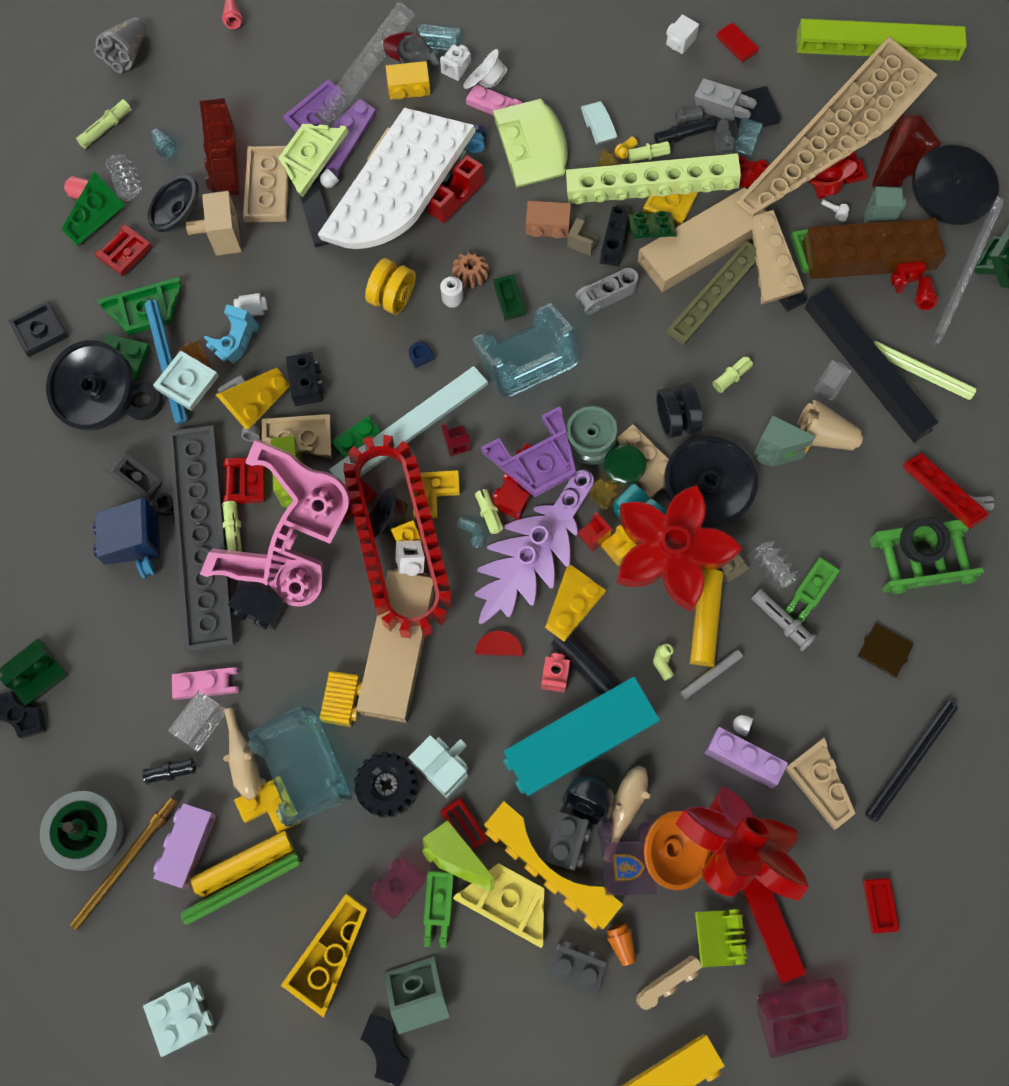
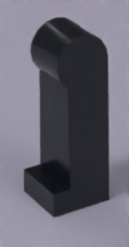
M612 206L601 249L600 264L619 267L629 208Z

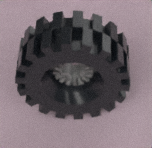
M382 752L380 755H377V753L371 755L372 758L369 760L366 758L363 761V766L358 767L356 771L358 773L357 777H354V793L357 796L358 802L370 814L380 818H393L397 814L405 813V810L413 805V800L418 794L417 788H419L417 775L407 759L400 757L396 753L388 754V752ZM391 779L393 789L391 791L388 789L385 792L381 791L383 789L381 782H387Z

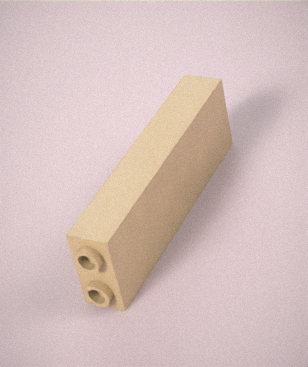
M745 187L676 227L677 237H659L639 249L638 262L662 292L738 248L746 240L753 239L751 224L753 216L736 203L747 190ZM763 209L755 215L767 212V210Z
M394 569V571L387 570L385 584L391 607L395 612L404 617L414 618L424 615L431 609L435 591L431 575L418 573L415 576H409L407 574H399L398 569ZM388 611L377 616L356 710L359 715L407 723L425 637L422 635L421 626L411 627V638L401 637L399 631L401 624L398 622L390 632L383 626L381 620L383 616L389 613Z

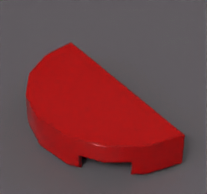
M493 631L484 635L477 643L475 655L523 657L522 646L517 638L504 631Z

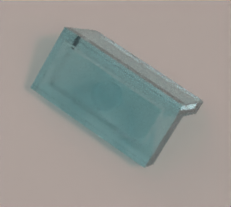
M422 24L421 26L417 25L416 33L424 38L428 47L449 50L453 44L458 46L460 28Z

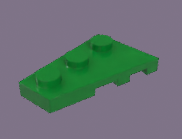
M94 171L63 224L61 231L77 247L122 209L125 204Z

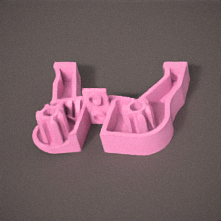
M256 439L245 463L251 466L262 465L270 469L291 496L293 502L289 505L275 529L267 555L213 548L209 551L200 574L206 577L224 575L235 580L260 582L266 586L269 584L279 597L284 598L287 604L305 606L312 603L321 592L323 562L291 549L298 535L294 530L296 529L331 543L349 507V492L346 485L335 475L313 470L300 462L292 453Z

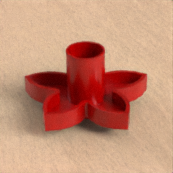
M697 485L685 489L676 495L670 502L666 514H663L656 507L647 503H621L620 519L622 527L629 539L637 545L625 555L619 568L616 584L627 587H643L661 578L669 597L680 607L692 612L704 588L702 569L713 570L729 564L740 554L743 548L723 531L701 528L706 507L704 498Z
M725 786L718 791L709 808L697 806L685 809L675 823L693 842L713 852L702 869V876L705 882L721 895L736 896L740 890L750 886L755 877L773 892L797 901L802 898L809 888L801 868L788 855L797 841V830L773 819H760L754 816L748 805Z

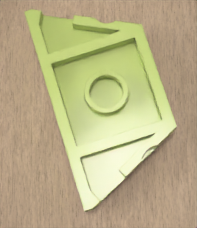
M302 124L281 153L279 160L300 196L303 197L348 134L347 127L329 128L328 125L314 126L312 124Z

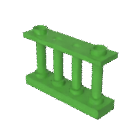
M960 520L943 522L949 530L961 571L948 573L944 557H942L940 560L934 561L938 574L924 576L921 563L910 559L915 578L902 580L893 547L900 544V535L903 528L875 532L869 539L871 547H880L884 551L891 581L882 588L883 593L892 591V594H901L906 592L907 589L960 581L962 584L976 582V578L983 574L984 570L983 568L971 569L962 539L969 528ZM922 526L914 531L912 542L916 550V544L919 541L929 543L932 552L936 550L938 538L932 528Z

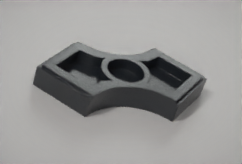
M12 691L0 694V722L11 724L18 738L24 739L46 732L41 708L23 707L17 701L15 693Z
M370 1013L360 1040L364 1041L375 1055V1078L394 1086H401L410 1059L403 1055L396 1046L394 1022Z

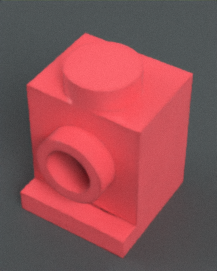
M552 653L551 657L545 658L541 689L565 693L570 660H565V655ZM557 667L561 671L558 674H554L551 669Z

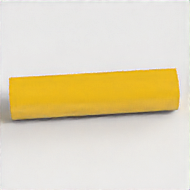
M702 569L704 588L695 607L689 664L714 667L724 573L715 569Z
M285 830L191 877L194 893L204 898L295 852L296 849L289 834Z

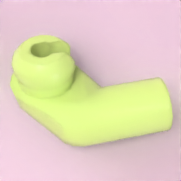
M667 643L660 645L656 649L653 664L664 681L669 680L675 675L668 665L670 656L673 654V648Z

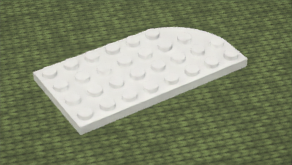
M404 108L318 233L320 239L345 248L362 249L381 245L404 233L418 220L475 133L474 125Z

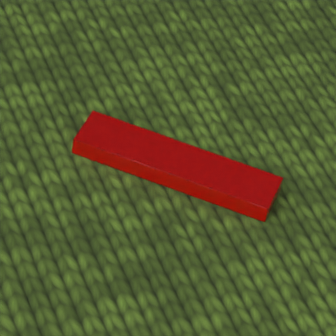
M923 453L904 463L903 469L969 529L988 518L989 513Z
M755 877L751 885L742 889L777 977L780 983L783 984L805 975L806 972L772 890L764 886Z

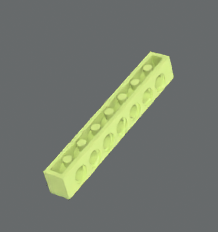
M738 153L566 170L568 203L582 204L585 202H603L607 200H625L628 198L739 188L741 176Z

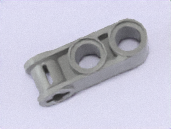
M625 268L591 285L582 287L575 296L577 300L582 302L587 315L594 314L604 307L633 295L637 288L638 273L632 268Z

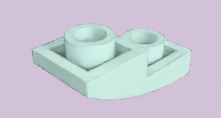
M601 101L581 107L587 128H591L596 145L617 138L610 116Z

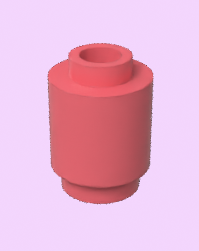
M75 176L67 179L64 189L68 197L78 199L89 180Z

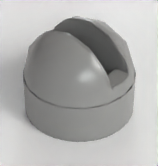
M257 424L249 429L243 427L241 437L246 441L254 442V440L260 438V427Z

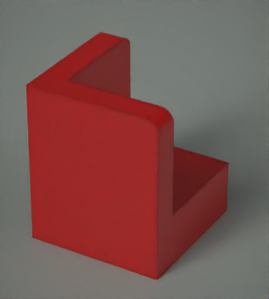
M596 512L592 517V521L578 531V536L593 552L611 536L612 528Z

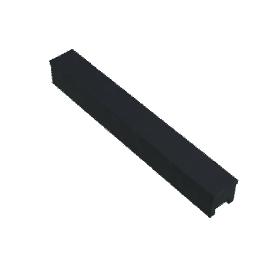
M826 288L815 296H811L806 304V311L915 444L919 439L932 432V428L939 423L831 290Z

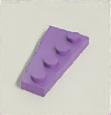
M359 99L330 127L340 128V126H345L349 131L323 168L324 171L329 169L337 178L340 174V169L349 160L348 156L359 144L358 140L361 135L365 134L376 116V109L362 99Z

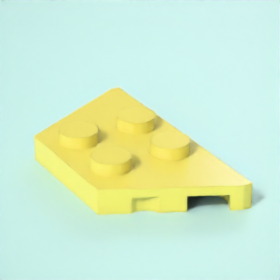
M498 863L489 870L490 874L494 877V889L491 892L470 884L454 896V900L542 948L544 923L543 887Z

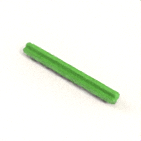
M292 852L181 911L182 921L184 924H190L301 864L297 853Z

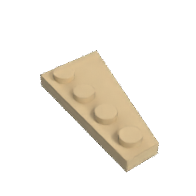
M774 210L753 216L751 224L754 246L756 247L755 258L759 273L758 284L761 289V305L801 293L804 288Z

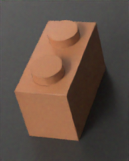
M528 201L526 235L568 238L571 203Z

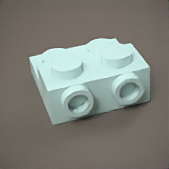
M195 981L188 982L143 1005L161 1057L213 1033L211 1027L214 1025L213 1017L209 1010H205L202 1002L205 999L203 990L199 984L196 985Z

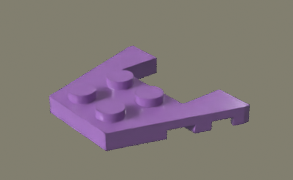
M560 406L542 415V421L552 436L511 457L500 438L481 447V452L534 497L576 476Z

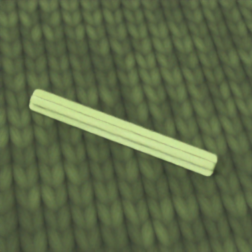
M878 341L873 342L890 363L968 400H971L977 390L975 387Z

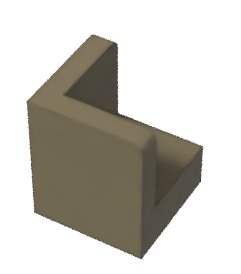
M576 218L568 234L567 247L591 256L599 237L584 231L585 221Z

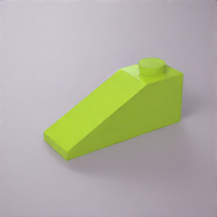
M448 821L423 837L424 849H422V852L430 863L434 861L438 868L489 892L494 889V877Z

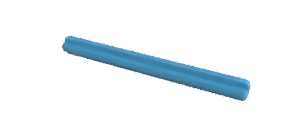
M148 300L145 303V308L163 373L173 361L158 301ZM169 398L175 423H186L188 416L185 407Z

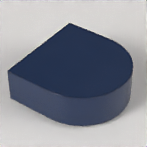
M416 342L410 346L408 351L409 358L415 369L435 360L434 354L426 343Z

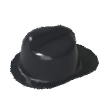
M391 488L386 489L381 494L377 504L369 514L374 538L383 529L398 527L407 511L408 504L396 498L395 491Z

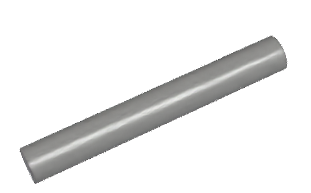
M735 650L680 691L682 697L687 699L740 660L743 657L742 653L739 650Z

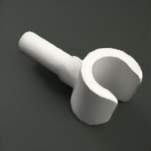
M823 199L821 204L835 211V218L838 221L844 222L847 220L849 215L848 205L841 204L838 206Z

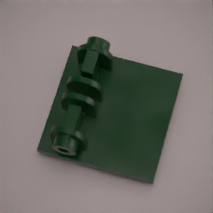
M658 211L656 213L637 212L635 214H628L630 223L628 231L629 234H632L633 239L677 237L671 212Z

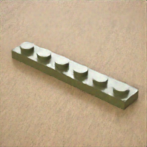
M746 240L671 324L666 334L684 346L756 264V247Z

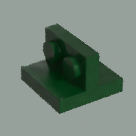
M1009 224L1002 236L991 237L973 267L976 274L997 275L1000 287L1009 288Z
M38 638L0 667V673L2 674L0 681L4 686L15 691L24 705L28 707L69 676Z

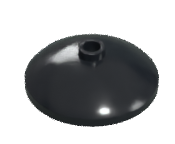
M176 176L167 181L155 194L150 203L147 216L148 223L154 230L158 232L172 231L190 218L199 197L198 184L191 176Z

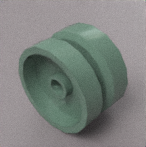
M590 406L575 411L569 418L566 431L572 457L579 463L586 465L603 463L608 451L616 446L617 425L613 416L603 408Z

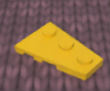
M570 564L569 567H566L545 628L565 642L604 596L606 590Z

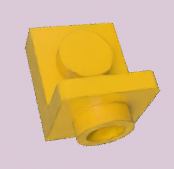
M414 521L391 529L393 538L396 541L421 542Z

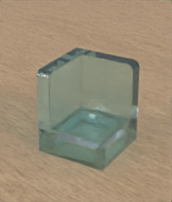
M742 118L735 138L737 152L752 156L762 123Z

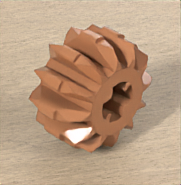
M468 251L466 256L459 254V259H455L453 262L452 275L462 282L463 288L470 285L474 289L475 284L482 286L483 280L488 278L489 265L486 263L485 257H479L478 252L471 255Z

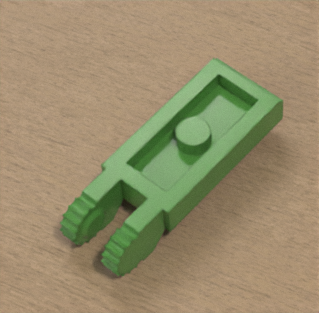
M819 557L793 595L794 598L785 612L788 614L793 612L800 600L807 605L797 619L803 622L811 609L816 607L840 570Z
M428 871L424 912V947H430L432 943V925L442 926L439 943L441 948L447 947L454 875L451 873Z

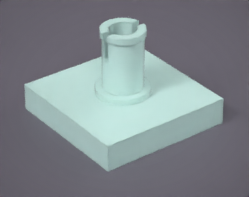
M180 351L153 386L159 392L192 411L219 375L216 371Z

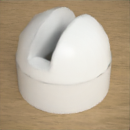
M326 169L320 176V182L326 188H332L339 182L329 169Z
M746 715L737 716L733 722L734 730L747 737L753 718Z

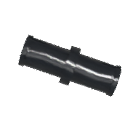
M193 758L174 763L167 761L161 766L145 768L142 771L143 781L148 785L163 780L174 781L175 777L195 774L196 763Z

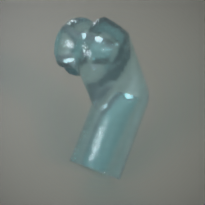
M464 517L458 520L457 527L470 532L473 535L470 542L473 546L480 548L486 542V535L480 525Z

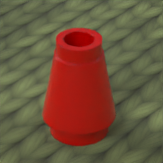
M922 277L918 281L915 304L920 310H931L936 306L938 297L932 278Z

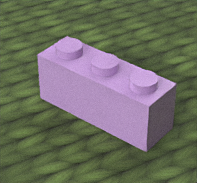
M720 727L714 732L704 752L707 756L770 789L778 785L788 762Z
M183 803L182 807L174 815L173 822L175 825L172 832L168 833L163 845L165 850L162 858H158L155 863L153 879L189 890L191 877L196 872L217 815Z

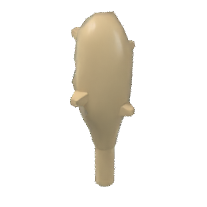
M228 708L224 712L229 729V754L224 756L223 759L229 763L234 788L249 801L259 794L261 786L266 783V779L260 777L259 767L250 745L239 730L234 708Z
M638 765L630 769L622 780L617 794L614 795L615 806L612 812L611 836L602 858L606 862L612 863V856L615 855L620 839L635 819L645 800L651 798V795L647 792L648 774L644 767Z

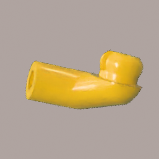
M630 137L625 142L618 144L614 150L615 155L621 159L627 158L629 149H633L638 145L637 140L634 137Z

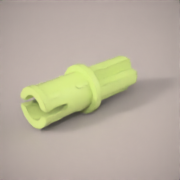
M667 141L652 145L646 143V146L629 149L630 163L644 159L650 161L654 157L668 155L671 151L670 144Z
M743 357L732 367H727L726 372L713 381L714 388L719 393H723L732 383L738 382L740 377L753 366L751 359Z
M483 489V496L481 491L475 494L481 509L480 515L484 517L490 533L498 534L503 530L497 514L498 508L494 506L489 490Z

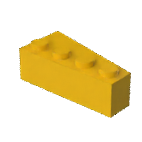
M348 893L342 898L281 984L283 988L323 1018L367 911L366 906Z

